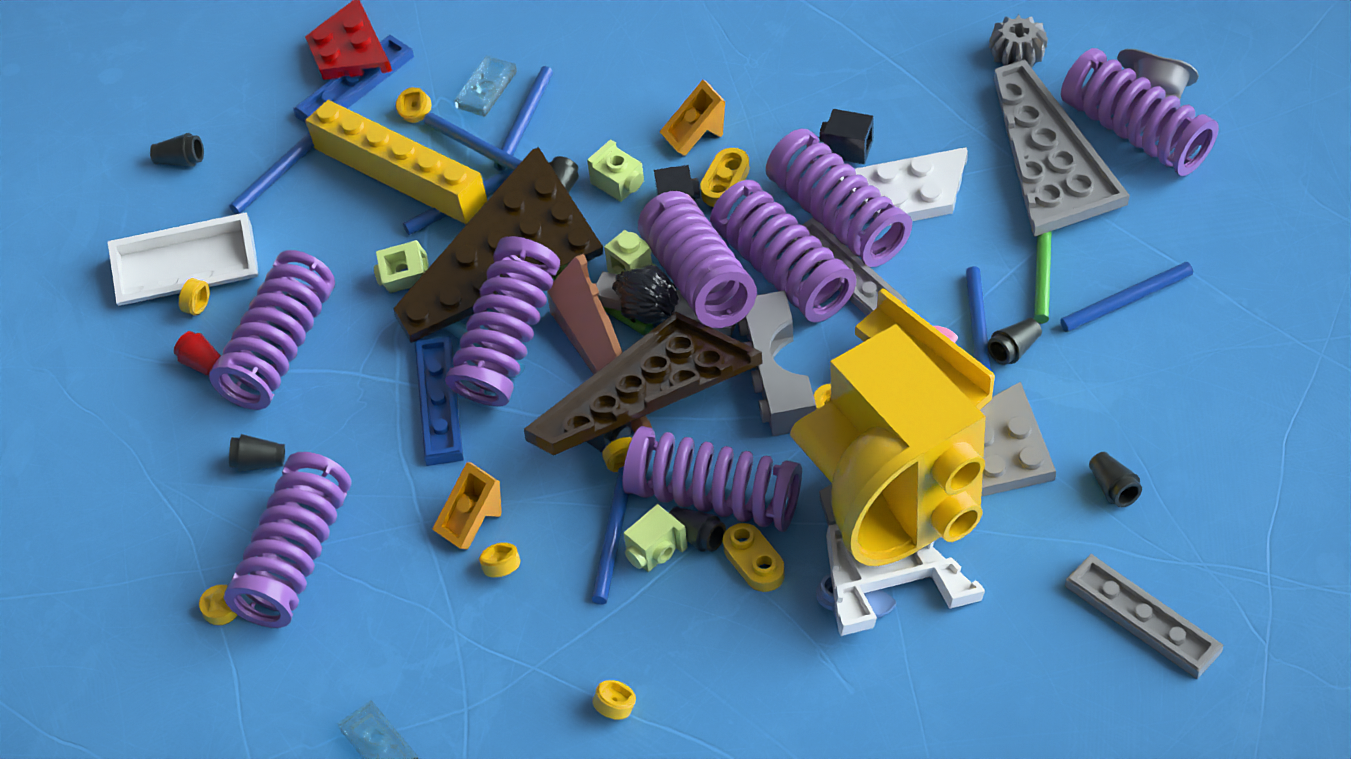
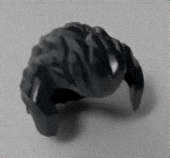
M654 265L621 271L620 274L615 276V282L612 285V289L621 300V314L633 323L636 322L635 319L644 324L658 323L671 316L672 312L675 311V306L678 304L679 297L675 285L661 269Z

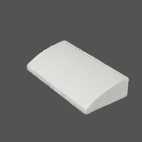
M247 213L107 241L118 306L178 294L185 282L190 278L205 281L211 287L258 277L252 225Z

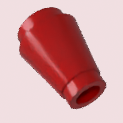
M193 331L184 333L176 342L173 350L179 363L208 377L214 364L221 356L203 334H195Z

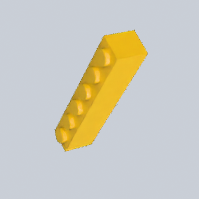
M327 100L305 120L316 150L432 208H436L464 224H467L488 201L481 173L330 100Z

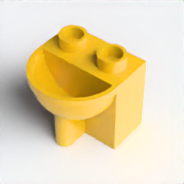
M895 324L830 361L831 401L799 419L790 431L791 438L832 483L831 503L833 515L842 534L845 547L858 562L869 566H880L899 561L940 537H943L947 542L957 541L965 537L976 527L983 513L981 495L982 476L985 468V460L983 458L986 416Z

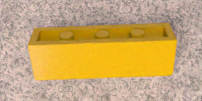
M882 288L878 291L877 308L855 326V335L858 338L866 341L897 324L979 410L992 400L995 379L993 372L886 289Z

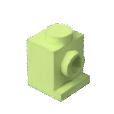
M611 139L587 159L590 183L620 202L631 193L636 192L644 182L642 163L618 149L616 142Z
M624 230L604 246L608 273L617 275L621 271L654 265L651 260L652 252L649 245L642 238H639L636 233Z
M417 240L376 251L378 264L374 265V274L379 286L383 285L389 293L412 288L429 268L427 253Z
M658 504L624 532L625 555L636 568L641 569L643 567L648 572L659 563L662 564L668 561L676 548L681 552L688 548L685 526Z

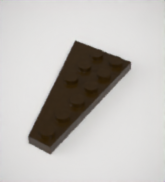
M675 312L525 427V440L554 456L763 364L762 352L681 313Z

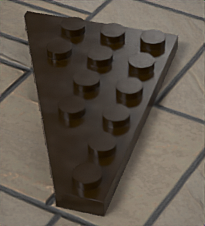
M539 147L530 151L393 308L394 315L410 343L474 314V303L481 297L480 288L487 280V270L494 263L493 255L501 238L521 237L535 241L550 249L560 259V267L556 276L576 256L584 254L588 262L603 255L601 242ZM527 256L524 260L533 264L545 265L541 261ZM493 291L495 295H500L498 292Z

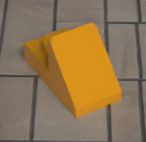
M702 80L660 130V133L678 153L686 156L707 130L722 137L725 101L707 81Z
M467 462L432 530L458 548L469 549L485 516H501L500 481L473 463Z

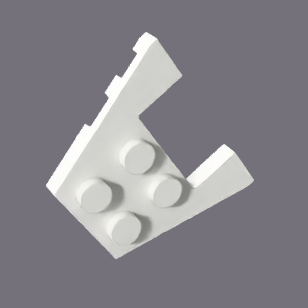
M837 524L829 525L826 539L838 632L841 636L874 628L877 617L864 593L932 577L949 609L982 601L985 593L983 586L976 580L971 583L960 572L962 567L952 557L944 558L933 547L934 541L899 561L886 565L869 566L858 562L847 550Z

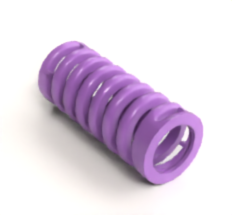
M1098 48L1087 50L1074 62L1061 88V98L1065 103L1078 111H1085L1086 116L1092 120L1100 121L1103 127L1114 130L1115 134L1122 139H1129L1133 146L1143 148L1144 152L1149 156L1158 157L1159 161L1166 167H1174L1175 172L1181 176H1186L1199 167L1211 151L1218 135L1219 126L1214 119L1205 114L1195 117V109L1191 105L1180 107V99L1174 95L1166 97L1165 90L1160 86L1151 88L1150 81L1145 77L1136 79V73L1132 69L1126 68L1122 70L1121 63L1116 59L1107 61L1106 54ZM1091 68H1093L1094 71H1093V73H1092V75H1091L1089 81H1088L1087 84L1082 88L1083 83H1084V80H1085L1087 74L1089 73V71L1091 70ZM1201 145V149L1193 159L1189 158Z
M808 129L792 131L782 138L771 151L766 164L768 178L775 182L780 189L787 192L790 198L798 202L805 211L811 213L813 218L823 224L828 232L836 235L837 239L842 244L848 246L853 254L861 257L864 264L869 267L885 264L905 245L912 230L911 217L902 209L895 207L891 199L881 196L879 189L869 185L864 176L856 175L855 169L849 164H844L842 157L832 153L828 145L819 143L818 137ZM807 144V148L798 155L789 171L786 172L788 163L794 153ZM832 166L831 170L824 175L828 167ZM808 168L804 176L800 178L801 173ZM844 176L843 181H841V182L833 189V191L831 192V194L829 195L828 198L824 199L825 195H826L828 192H830V190L837 184V182L839 181V179ZM820 179L816 187L812 188L813 184ZM856 187L855 192L848 197V199L844 202L841 208L837 209L838 204H840L848 196L850 191ZM868 198L867 203L857 212L856 216L849 220L851 214ZM880 210L879 215L870 226L862 231L863 226L873 217L876 211ZM892 224L890 229L880 239L874 242L878 234L885 227Z
M754 180L737 182L729 187L715 203L710 216L712 227L722 238L729 242L733 249L739 251L745 260L751 262L754 269L762 273L769 283L775 285L778 291L785 290L789 302L799 308L806 319L811 322L824 321L835 315L848 302L856 286L854 271L848 268L842 260L834 259L832 251L822 247L817 237L810 236L808 229L798 224L793 215L786 213L785 208L781 204L774 202L772 195L763 191L758 182ZM745 195L746 198L735 208L728 220L727 216L733 204L738 198ZM785 226V229L779 233L781 228ZM759 230L757 235L752 238L753 234ZM797 237V240L790 245L793 239ZM771 241L770 245L764 249L765 245ZM788 247L781 258L776 260L777 256ZM809 249L808 253L798 261L794 268L788 271L790 266L803 255L805 250ZM821 260L820 265L809 275V277L806 280L801 282L803 276H805L815 266V264ZM842 285L843 289L834 301L824 307L819 305L829 299Z
M680 191L665 192L650 200L640 213L638 231L642 239L649 245L660 265L665 269L667 275L672 279L674 285L679 289L689 307L694 311L696 317L704 325L711 328H724L741 321L754 306L757 297L756 285L748 272L743 269L741 263L735 258L733 252L727 247L725 241L720 238L719 233L712 227L704 213L698 208L696 202L688 194Z
M515 236L501 238L497 244L493 255L494 263L488 268L487 280L480 288L481 297L476 300L473 306L474 315L467 321L468 332L464 333L461 337V349L453 357L454 368L450 367L445 377V382L449 388L459 395L489 406H504L509 402L514 385L507 377H515L521 371L520 365L516 360L523 359L527 355L526 346L522 342H529L533 339V329L529 325H535L539 322L540 313L536 308L543 307L547 302L546 295L542 291H548L552 288L553 279L549 274L556 276L560 267V259L550 249L535 241ZM527 256L539 260L545 265L533 264L524 260ZM493 291L498 292L500 295H495ZM490 308L494 312H487L486 309ZM483 325L488 330L481 329L480 326ZM473 343H478L482 347H474ZM471 360L477 366L468 365L466 361ZM460 380H467L480 387L479 393L464 386ZM484 390L496 393V396L485 395Z
M286 250L276 257L272 265L273 268L266 275L265 282L258 288L256 297L250 302L248 311L242 316L240 326L234 330L231 341L223 349V355L219 357L210 371L209 379L211 385L225 399L238 406L252 410H261L270 405L275 395L272 392L276 391L281 385L280 377L288 372L289 362L297 356V347L304 343L305 333L312 329L314 318L321 313V303L328 300L335 287V278L330 269L314 256L301 251ZM290 262H298V263L305 264V265L309 266L310 268L307 269V268H304V267H301V266H298V265L287 264V263H290ZM295 278L301 279L309 283L311 286L305 285L296 280ZM292 295L298 298L299 300L306 302L308 306L302 305L300 302L296 301L290 296ZM274 306H278L282 308L284 311L290 313L291 315L297 316L300 319V321L293 319L291 316L281 311H278ZM267 321L275 323L277 326L289 331L292 335L285 334L283 331L269 325ZM259 336L266 337L268 340L280 345L284 350L277 349L263 341ZM251 351L257 352L263 355L264 357L272 360L275 363V365L269 364L264 360L256 357ZM242 366L249 367V368H251L252 370L249 371V370L243 368ZM255 373L262 374L266 379H261ZM228 374H232L239 381L235 384ZM241 382L252 389L258 390L260 395H254L241 389Z
M640 426L635 432L624 464L623 489L625 493L636 494L643 498H649L655 494V497L660 502L668 503L674 499L680 507H690L694 504L700 512H709L714 508L718 516L728 517L734 513L736 519L741 522H747L754 518L756 524L761 527H767L774 521L776 528L782 532H785L789 527L801 488L802 466L800 463L786 460L781 463V466L776 464L773 466L771 456H763L756 470L752 495L745 505V491L753 466V454L750 451H743L740 454L735 469L732 491L728 499L725 500V487L730 476L734 457L731 447L724 446L721 448L715 464L712 488L706 496L705 484L714 456V446L711 442H703L699 447L693 470L692 484L686 491L685 481L693 460L694 440L691 437H684L681 440L675 456L672 480L666 487L665 478L671 465L675 448L673 433H663L659 442L655 441V433L652 428ZM654 450L656 452L653 463V473L651 479L647 483L645 476ZM773 470V475L777 476L774 495L768 508L765 510V495ZM788 497L789 501L785 510L786 499Z
M296 452L287 458L282 470V476L277 480L274 493L267 501V509L261 514L259 526L252 533L251 543L244 550L243 561L237 565L235 574L224 593L226 604L240 617L269 628H281L290 624L294 614L292 611L299 604L297 594L305 591L307 585L305 577L313 573L315 566L313 560L322 553V545L320 543L328 539L330 533L328 526L335 523L337 519L336 509L343 505L346 494L351 487L352 482L349 474L338 463L311 452ZM312 468L321 470L323 473L319 476L312 473L299 472L298 470ZM328 474L332 475L338 481L339 485L337 486L336 484H334L333 482L324 477H326ZM297 503H302L311 506L318 510L320 513L309 511L301 507ZM290 520H295L303 524H306L313 530L302 528ZM283 537H287L295 541H298L305 547L295 545L287 541ZM275 554L285 556L295 561L297 564L288 562ZM269 572L276 573V574H278V575H280V576H283L284 578L288 579L289 581L280 579V578H278V577H276V576L270 574ZM241 594H245L254 602L248 605ZM257 603L265 608L280 612V615H266L255 610L254 607Z

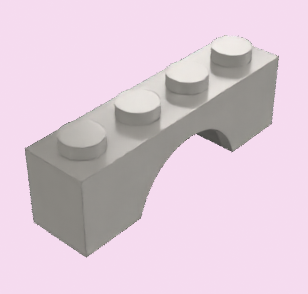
M785 290L757 295L750 312L741 321L737 322L740 336L747 335L748 342H744V344L762 352L763 364L756 366L755 371H751L754 392L762 393L763 400L758 401L762 423L769 422L772 436L790 433L792 427L799 419L816 410L809 377L791 373L780 367L774 360L776 354L783 347L793 342L792 315Z

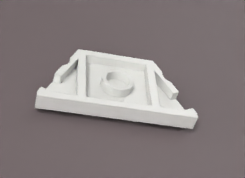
M965 147L855 168L856 175L864 176L869 185L877 187L881 196L888 197L892 200L895 207L905 211L912 221L953 214L956 195L962 182L963 169L967 164L968 150ZM844 176L839 179L836 185L843 181ZM856 187L853 188L850 192L854 193ZM868 198L862 202L860 207H863L867 203ZM880 210L875 212L873 215L874 219L879 215Z

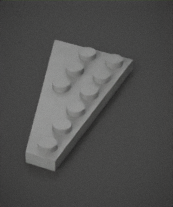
M1022 60L996 68L994 83L1033 236L1035 237L1127 206L1130 197L1128 192L1027 61Z
M1020 381L993 396L992 400L980 410L986 416L983 458L985 460V468L982 476L981 497L1055 480V467ZM832 484L819 491L820 502L828 527L829 525L836 524L831 503Z

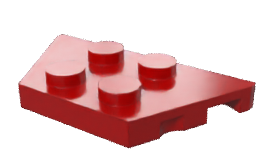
M352 0L305 36L323 80L337 79L343 76H363V69L380 67L382 73L392 71L389 60L360 0Z

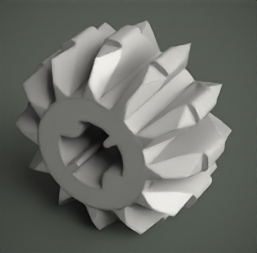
M1019 14L1016 19L1005 16L1002 23H995L989 39V48H991V53H993L994 62H1002L1003 66L1026 60L1032 68L1035 62H1042L1048 38L1046 37V32H1044L1043 24L1039 22L1034 23L1032 16L1027 19H1022Z

